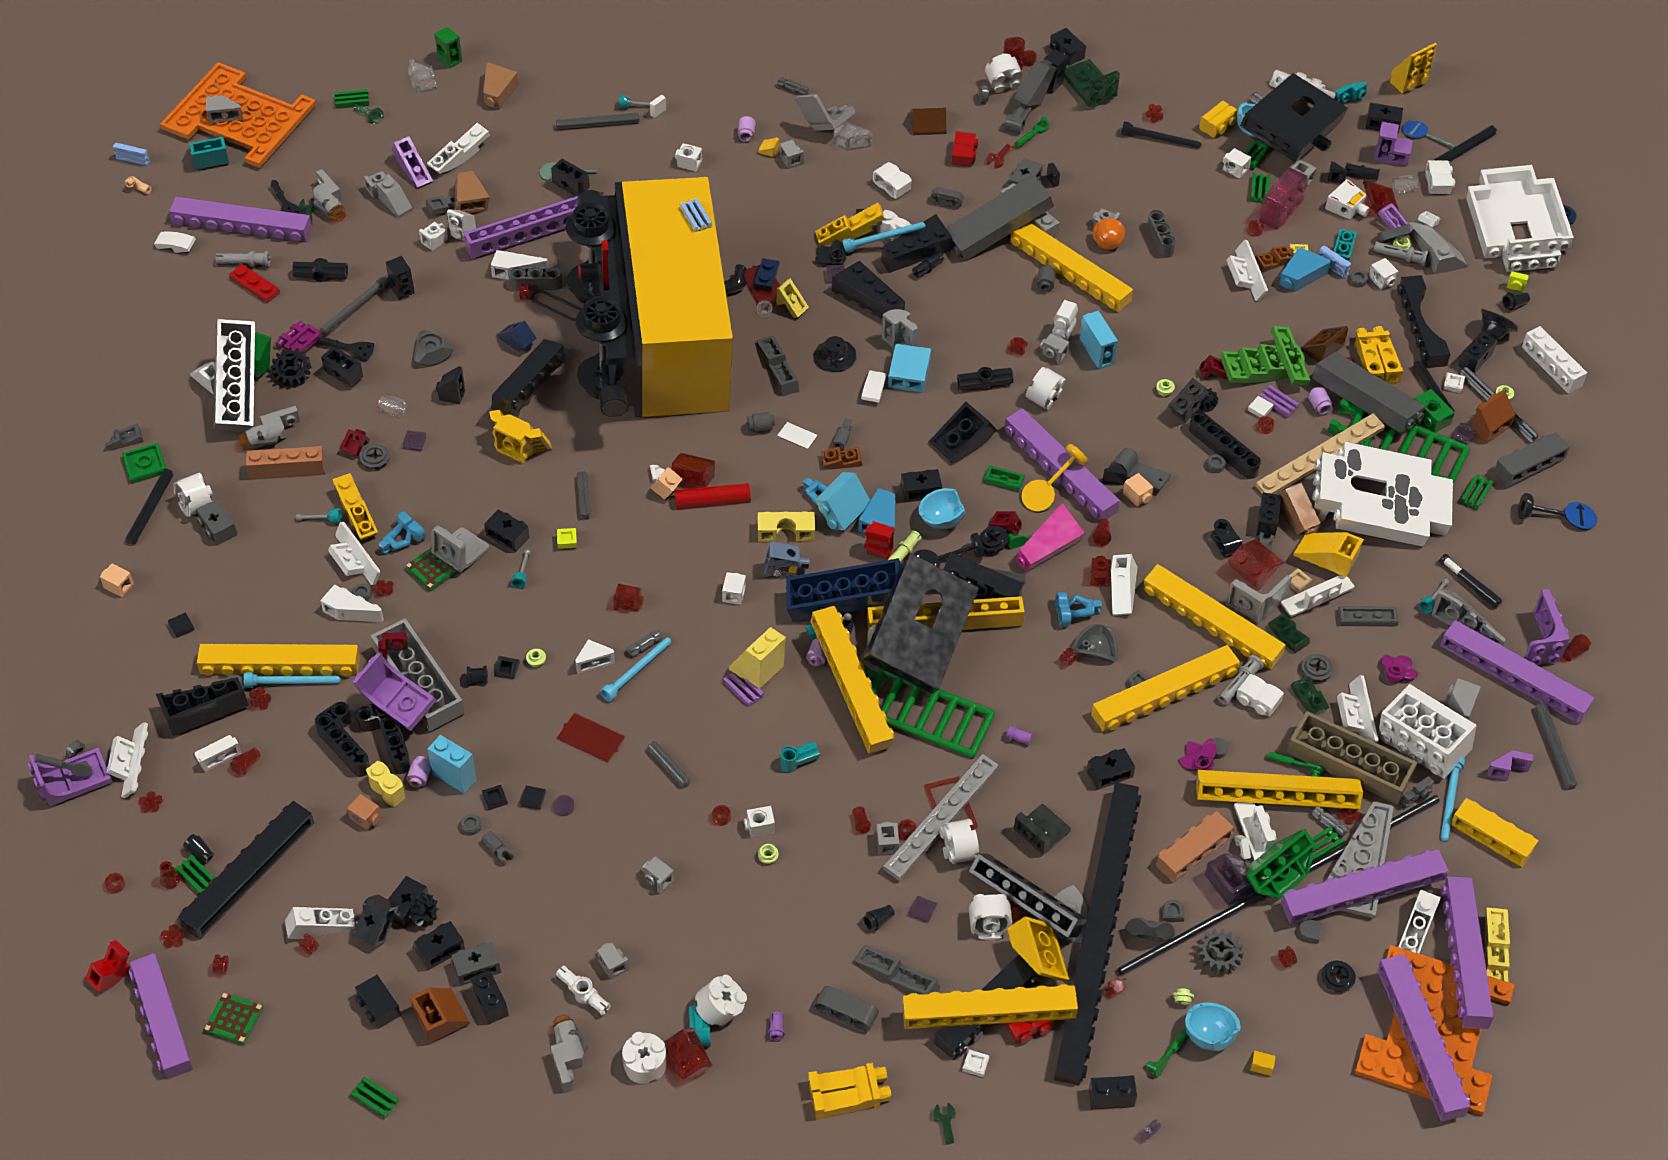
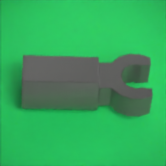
M844 419L842 427L838 429L833 441L834 448L845 449L850 437L852 420Z
M492 831L483 835L482 843L494 855H498V860L501 864H506L503 858L505 855H509L512 859L514 858L513 851L510 848H505V845Z

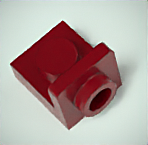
M1209 355L1200 364L1199 369L1202 379H1206L1210 374L1224 379L1227 378L1221 359Z
M348 429L340 450L358 457L364 443H369L370 439L365 436L366 432L360 429H355V431Z
M996 511L990 527L999 526L1009 530L1010 534L1017 536L1022 528V522L1016 511Z
M406 632L382 633V641H378V651L382 652L385 659H388V650H408Z

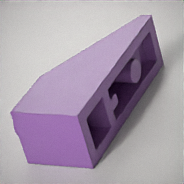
M408 136L394 142L391 150L399 165L416 188L433 182L410 137Z

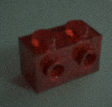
M680 453L672 462V470L682 478L681 481L707 487L714 478L715 461Z
M694 1028L682 1029L664 1041L666 1052L672 1059L676 1072L682 1081L694 1079L713 1066Z

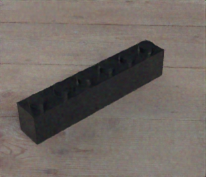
M544 339L492 394L491 409L500 410L505 415H513L518 411L521 405L529 399L530 395L537 391L539 385L546 381L549 374L553 373L555 368L563 362L565 357L563 353L564 345Z
M1018 954L981 990L991 991L997 988L1008 990L1017 987H1033L1037 984L1040 977ZM994 1024L941 1027L935 1033L934 1044L953 1060L958 1055L962 1056L968 1049V1045L972 1041L976 1042L982 1036L983 1031L987 1027L991 1028Z

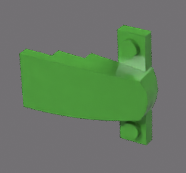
M1272 327L1270 331L1276 346L1260 344L1257 349L1241 347L1239 352L1222 351L1220 354L1230 383L1267 382L1288 377L1293 385H1308L1311 381L1304 365V354L1295 343L1289 327Z

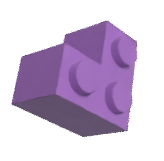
M1382 122L1374 160L1407 166L1413 140L1397 137L1399 125Z

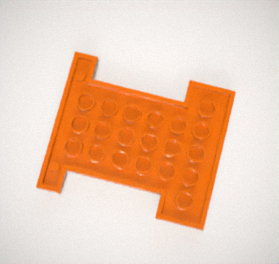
M217 62L160 123V127L162 130L190 140L198 130L216 137H223L226 141L251 150L245 156V163L260 168L316 106V100L301 94L291 105L240 85L247 78L246 73ZM223 95L241 105L243 120L209 123L206 112V97Z
M1390 945L1386 958L1405 954L1407 961L1411 962L1415 980H1418L1421 985V994L1428 1001L1430 1015L1437 1022V1031L1444 1038L1447 1054L1453 1059V1068L1456 1075L1458 1074L1461 1078L1464 1094H1467L1470 1099L1468 1112L1482 1116L1493 1075L1472 1068L1481 1029L1463 1028L1462 1020L1458 1018L1459 1001H1456L1455 998L1457 985L1453 982L1454 966L1444 961ZM1487 975L1491 1000L1509 1006L1515 984ZM1394 1012L1387 1040L1365 1034L1354 1074L1431 1099Z

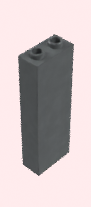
M1033 174L946 229L952 236V245H954L955 253L958 257L962 256L966 261L1048 211L1054 205L1051 196Z
M1334 352L1316 364L1312 379L1370 415L1374 413L1380 421L1396 431L1403 433L1407 429L1410 430L1414 424L1422 421L1425 405L1341 354Z

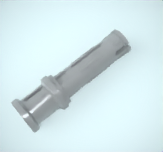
M1377 241L1374 246V253L1406 259L1408 263H1420L1422 266L1426 264L1428 251L1414 250L1413 247L1406 249Z
M251 251L245 254L216 253L218 257H215L216 264H249L251 267L256 265L270 267L271 254L269 251H265V253Z
M1250 655L1248 662L1238 669L1237 676L1218 695V700L1222 704L1227 705L1237 694V690L1249 674L1254 675L1264 667L1262 660L1255 655Z

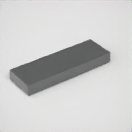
M1338 607L1340 626H1398L1399 623L1396 607Z

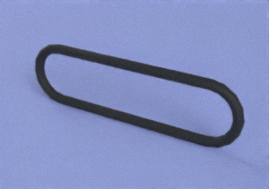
M536 290L531 293L530 299L534 303L546 309H549L565 318H568L572 321H576V318L569 317L553 308H550L534 300L533 295L535 293H543L579 311L581 310V308L543 290Z

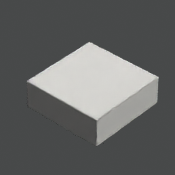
M663 95L650 102V115L653 118L666 110V97Z
M1425 211L1419 215L1417 220L1434 227L1439 224L1440 217Z
M1447 372L1443 390L1461 394L1465 376Z
M1258 396L1248 406V411L1264 419L1273 409L1274 404Z
M969 1049L962 1071L983 1077L990 1055Z

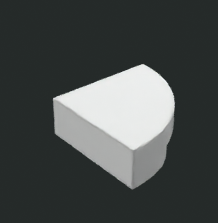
M650 465L653 483L665 470L658 465Z
M1243 835L1235 836V844L1240 846V856L1243 859L1251 858L1248 838Z

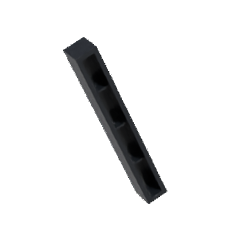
M295 801L285 806L281 813L274 820H271L267 827L260 834H257L246 848L239 852L238 857L232 863L227 864L223 872L218 877L213 878L209 886L203 892L198 893L194 901L180 912L178 919L181 927L201 940L314 825L312 813Z

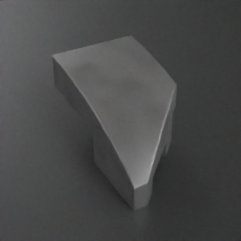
M136 423L120 431L115 429L113 438L110 442H106L105 445L107 449H118L144 441L139 425Z

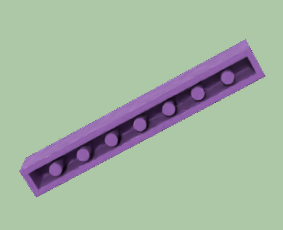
M175 197L169 210L172 224L307 242L312 229L310 215Z
M1023 408L1006 418V434L1012 437L1021 448H1024L1029 453L1032 459H1035L1052 476L1071 458L1066 449ZM1073 461L1055 480L1100 522L1105 521L1118 512L1120 500L1083 465L1078 464L1076 461Z
M1457 620L1452 623L1443 636L1440 646L1540 703H1545L1547 707L1578 724L1581 723L1592 706L1595 697L1589 693L1578 689L1571 683L1562 680L1553 673L1544 670L1535 663L1519 656V654L1510 651Z
M1439 849L1434 851L1426 850L1414 857L1412 855L1405 856L1400 861H1388L1379 867H1367L1362 872H1350L1341 878H1329L1317 885L1312 883L1303 889L1288 890L1283 894L1281 905L1291 925L1443 881L1446 879L1449 870Z
M1447 876L1445 884L1441 885V897H1444L1443 913L1447 915L1445 928L1446 931H1449L1448 947L1452 950L1450 963L1454 966L1453 982L1457 985L1455 998L1456 1001H1459L1458 1018L1462 1020L1463 1028L1489 1029L1493 1019V1011L1472 878Z
M1405 954L1381 959L1377 968L1378 974L1440 1121L1466 1116L1470 1107V1099L1467 1094H1464L1461 1078L1455 1073L1453 1059L1446 1052L1444 1038L1439 1035L1437 1022L1430 1015L1428 1001L1421 994V985L1418 980H1415L1411 962L1407 961Z

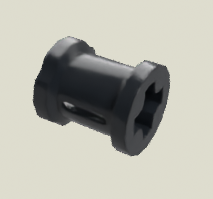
M487 665L483 666V668L467 667L468 684L479 681L488 683Z

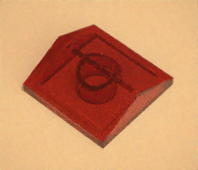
M1367 180L1363 181L1370 207L1376 214L1391 203L1399 211L1392 188Z

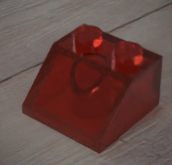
M1257 539L1241 545L1228 559L1230 568L1258 590L1284 564L1282 559Z

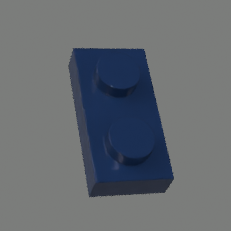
M762 258L754 288L772 291L779 269V261Z

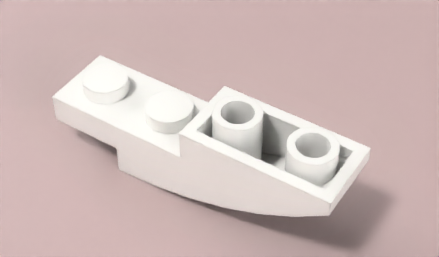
M476 123L456 143L450 141L427 163L428 166L439 174L458 167L480 151L478 146L490 136L489 131Z

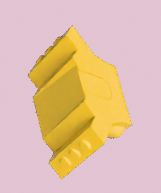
M500 410L489 412L491 420L495 422L492 433L495 437L494 446L498 452L524 464L534 453L552 450L551 442L540 428L533 429L529 423L510 414L504 415Z

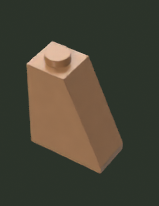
M489 62L486 64L483 91L485 105L500 110L519 85L516 71Z
M473 171L457 173L454 210L466 213L486 211L490 197Z
M1302 483L1287 488L1278 494L1281 495L1280 512L1298 535L1304 532L1309 534L1316 531L1315 527L1321 523Z

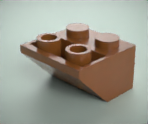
M1504 390L1497 394L1494 393L1485 403L1481 402L1477 406V412L1472 420L1473 424L1470 431L1487 444L1512 426L1515 413Z
M427 988L410 997L412 1009L430 1043L470 1024L451 988Z

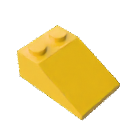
M1024 917L1007 928L1012 947L1038 975L1064 982L1069 981L1053 927L1043 921Z

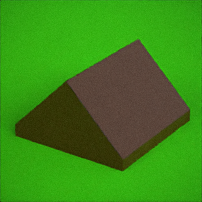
M946 108L910 110L913 135L947 133Z
M1348 327L1322 329L1303 345L1301 350L1317 362H1320L1344 346Z

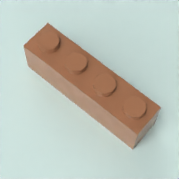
M322 446L247 451L246 467L250 479L325 475V457Z
M1218 811L1212 815H1207L1201 824L1197 827H1191L1184 837L1177 838L1170 848L1160 851L1157 856L1156 867L1174 883L1231 839L1234 826Z

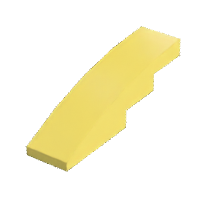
M1486 908V972L1488 976L1508 982V969L1510 967L1508 910Z

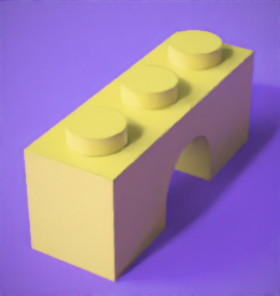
M758 512V542H777V535L782 530L794 532L796 542H814L815 512Z

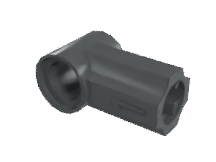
M1023 103L1018 104L1012 115L1009 114L1007 116L1004 128L1022 133L1025 122L1031 113V108Z

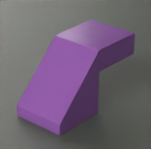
M1513 750L1491 762L1486 777L1507 781L1511 768L1528 772L1533 761V754Z

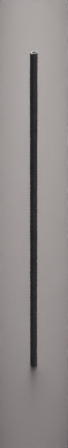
M1434 795L1395 816L1391 820L1390 829L1440 802L1439 797ZM1349 842L1313 861L1309 873L1340 857ZM1252 894L1118 968L1119 974H1126L1265 898L1266 895Z

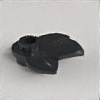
M837 239L833 241L831 247L818 245L817 252L819 255L815 257V260L822 264H844L846 261L844 245Z

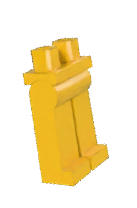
M1382 326L1373 328L1372 332H1367L1365 328H1358L1354 346L1360 356L1362 367L1388 384L1400 383L1403 369L1389 337V331H1384Z
M869 1063L866 1066H859L849 1070L817 1074V1071L808 1072V1082L816 1120L865 1110L874 1107V1109L880 1108L881 1102L891 1100L890 1086L878 1087L877 1085L878 1082L887 1081L886 1068H874L873 1063Z

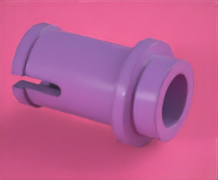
M1010 726L1006 738H1009V741L1013 739L1029 745L1033 733L1017 729L1016 726Z
M781 1012L770 1014L768 1036L773 1041H780L785 1035L783 1030L784 1014Z

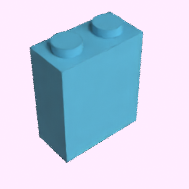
M1099 311L1083 315L1079 337L1080 342L1098 370L1114 365L1118 343L1117 338Z
M895 344L888 376V388L924 393L931 360V349Z
M842 472L815 501L819 506L820 512L823 513L827 520L828 526L832 530L844 531L866 509L870 499L856 473Z
M439 735L427 749L432 774L465 794L477 780L473 755L442 735Z

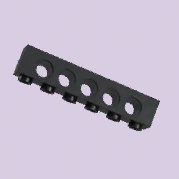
M978 853L969 870L973 875L1006 895L1009 899L1068 938L1078 937L1087 921V918L990 854Z

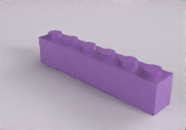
M153 953L131 961L132 970L129 971L132 983L136 982L138 986L134 988L137 1000H142L143 1002L140 1010L143 1018H148L149 1021L145 1026L149 1037L152 1035L154 1037L151 1045L154 1054L159 1053L160 1059L157 1060V1065L160 1073L165 1072L167 1079L192 1071L190 1058L156 954Z

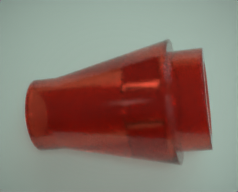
M1100 519L1093 534V540L1099 546H1106L1111 541L1110 523L1107 519Z
M1583 634L1575 635L1565 649L1563 657L1567 661H1571L1588 651L1589 646H1591L1590 640Z
M252 748L233 757L230 766L237 775L246 774L261 757V754L256 748Z
M162 862L159 866L160 883L163 887L175 888L179 884L181 876L170 862Z

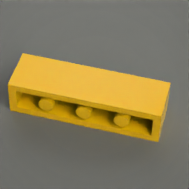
M1468 798L1458 808L1451 822V826L1522 868L1534 852L1539 841L1531 834L1520 830L1514 824L1503 820L1494 812L1486 810L1477 802L1471 801Z

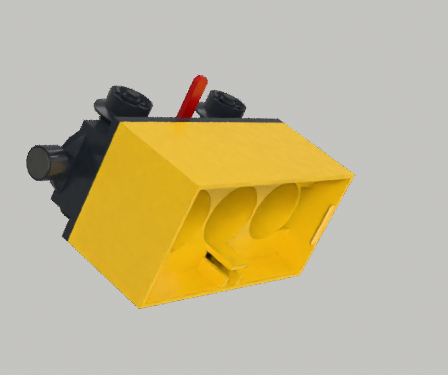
M708 177L615 182V195L603 196L596 190H586L580 193L577 198L578 206L567 219L565 230L572 241L588 247L589 259L585 263L572 268L567 277V285L569 290L575 294V297L581 303H584L583 308L576 316L575 324L578 332L587 339L599 342V353L586 359L578 367L577 378L579 384L591 397L600 400L601 412L609 417L625 414L629 406H634L635 417L730 411L733 337ZM695 198L698 199L712 222V227L696 232L680 208L681 202L686 204L688 200L693 202ZM688 208L698 226H700L698 221L695 219L694 214L692 213L690 208Z

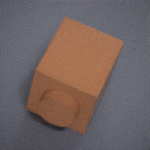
M361 794L347 807L349 819L367 831L372 826L377 825L381 819L379 806Z

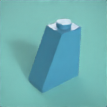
M1299 247L1282 271L1279 285L1295 292L1327 275L1331 260Z
M877 489L859 518V532L865 534L866 527L871 525L872 521L895 528V494L888 490Z

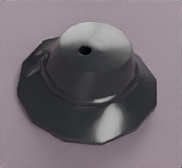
M1483 308L1481 309V320L1483 322L1481 331L1500 340L1508 332L1518 331V326L1506 317Z
M831 336L825 342L819 344L814 351L815 361L822 368L831 372H843L854 364L856 349L843 338Z

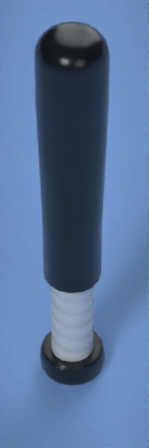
M1444 554L1439 559L1440 564L1448 566L1457 574V577L1492 607L1498 608L1502 604V599L1465 569L1460 568L1450 560L1448 554Z

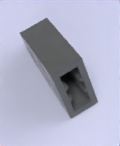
M1045 59L1036 61L1014 99L1027 106L1041 105L1056 70V67L1052 66V62Z

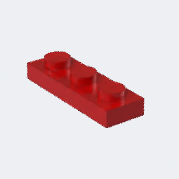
M243 264L229 273L231 280L266 303H269L280 294L278 287Z

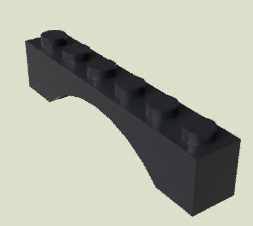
M1422 275L1401 277L1400 284L1397 285V293L1401 296L1402 307L1406 310L1407 321H1410L1411 333L1415 335L1416 347L1420 349L1421 361H1424L1426 368L1447 366L1451 355L1447 343L1429 328L1422 316L1421 303L1426 292V285Z

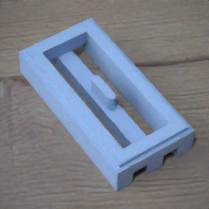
M120 143L113 145L114 153L117 154L116 159L148 166L150 163L146 149Z
M697 198L693 199V202L688 200L686 204L684 202L680 203L681 210L695 232L712 227L711 220ZM688 208H690L700 226L697 225Z
M1323 245L1318 255L1331 260L1329 269L1346 278L1349 275L1348 271H1350L1351 263Z

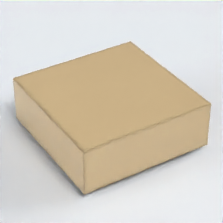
M1299 568L1289 575L1292 577L1290 587L1297 593H1300L1312 583V579Z

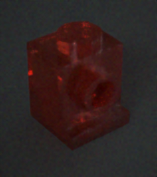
M1105 556L1092 558L1090 585L1109 587L1111 559H1107Z
M618 584L613 597L614 610L618 611L619 608H623L628 611H638V608L642 607L644 596H641V588Z

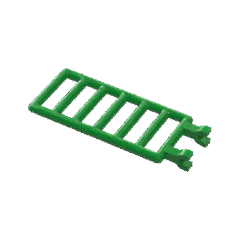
M1344 398L1338 409L1340 414L1354 416L1350 427L1361 421L1366 412L1352 405ZM1332 418L1327 432L1339 434L1349 427L1342 425L1338 420ZM1414 424L1399 453H1407L1417 433L1427 437L1417 457L1425 458L1434 440L1443 443L1444 446L1431 470V475L1452 479L1454 485L1471 450L1470 447ZM1392 427L1380 447L1382 450H1388L1397 432ZM1373 437L1359 445L1373 447L1369 445ZM1451 447L1462 452L1450 476L1446 477L1439 474V471Z
M864 665L866 678L869 677L870 681L873 682L872 691L874 694H876L884 676L895 679L881 707V711H884L886 715L902 683L913 687L898 719L886 716L887 725L967 757L974 758L996 715L994 710L939 689L931 695L917 725L913 727L904 722L922 689L881 668L876 672ZM940 697L950 702L934 734L923 731V728ZM958 704L968 708L951 742L941 738ZM976 711L986 715V718L969 749L959 744Z

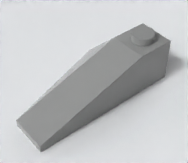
M1421 221L1408 223L1413 229L1411 233L1422 252L1428 251L1427 261L1434 274L1467 268L1468 265L1462 254L1433 227Z
M1447 589L1440 590L1431 614L1433 617L1450 626L1457 620L1502 646L1504 645L1506 639L1462 597Z

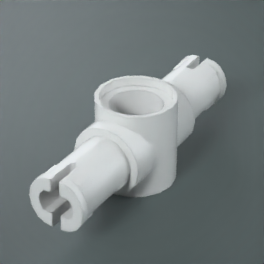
M565 965L561 967L562 970L559 969L557 971L556 977L567 984L568 989L574 993L577 1002L590 1004L601 1015L605 1014L604 1010L608 1011L611 1004L598 995V991L592 987V982L589 978L576 976ZM587 989L585 992H580L579 990Z

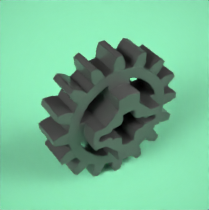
M1214 929L1212 935L1206 932L1205 937L1200 939V945L1197 948V952H1199L1198 959H1203L1202 966H1209L1208 971H1212L1214 968L1217 974L1220 973V970L1228 974L1229 968L1235 971L1236 966H1240L1244 954L1242 951L1243 944H1237L1239 938H1232V932L1226 935L1224 929L1220 933H1217Z

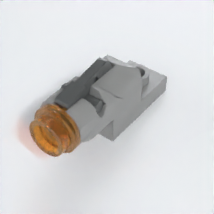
M321 169L316 172V183L318 186L313 189L315 199L313 205L332 220L341 221L346 217V209L341 204L340 188Z
M292 406L260 416L262 425L243 431V434L238 436L243 449H255L265 445L276 444L278 440L286 438L284 427L300 423L296 406Z
M560 1015L553 1020L556 1044L550 1047L563 1092L567 1093L572 1091L571 1082H575L572 1070L583 1066L584 1052L588 1046L573 1019L569 1015Z

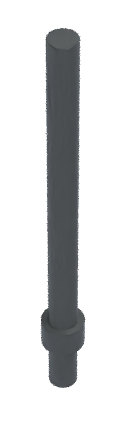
M388 274L381 276L376 281V284L320 328L321 332L326 333L378 290L384 289L389 285Z

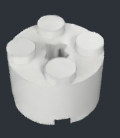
M1010 54L998 55L993 58L992 63L989 64L988 62L985 66L986 75L996 93H1001L1004 89L1009 88L1017 89L1020 86L1023 74L1016 58L1011 57Z
M1042 367L1032 380L1034 382L1032 387L1029 386L1026 397L1049 410L1053 405L1054 397L1058 398L1063 391L1061 387L1066 379L1051 369Z
M196 473L173 483L175 496L178 495L180 499L178 504L187 517L196 515V509L212 502L210 496L213 495L209 485L205 486L201 473Z
M971 819L945 823L944 826L940 827L941 838L945 841L943 854L945 859L949 858L952 864L975 860L977 857L975 854L979 853L976 831H971L970 825H973Z
M978 894L974 896L973 901L969 905L972 934H977L978 938L982 940H997L1002 938V934L1006 932L1008 935L1007 928L1013 924L1011 907L1007 896L1004 894Z
M729 975L719 976L697 992L695 1000H697L698 1006L696 1009L699 1016L706 1023L723 1026L742 1012L747 995Z
M636 1032L624 1044L622 1050L623 1066L627 1076L632 1081L639 1084H647L663 1076L667 1067L666 1049L664 1042L659 1037L651 1033Z

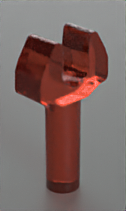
M1006 144L997 154L989 153L987 165L991 164L992 161H996L994 168L1002 167L1004 165L1003 157L1012 149L1011 145Z

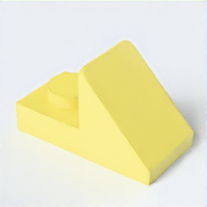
M791 278L787 279L777 288L776 304H785L793 318H798L809 308Z

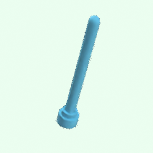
M920 222L857 240L844 239V249L846 253H850L862 245L924 229L925 223Z
M667 637L614 684L605 685L600 690L603 698L609 702L616 698L618 690L671 644V639Z
M253 672L244 673V688H253L257 684H338L341 681L339 676H257Z
M1464 757L1458 761L1450 774L1440 837L1443 842L1449 839L1459 772L1464 768Z

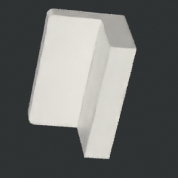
M228 735L194 754L206 772L242 753L236 738Z

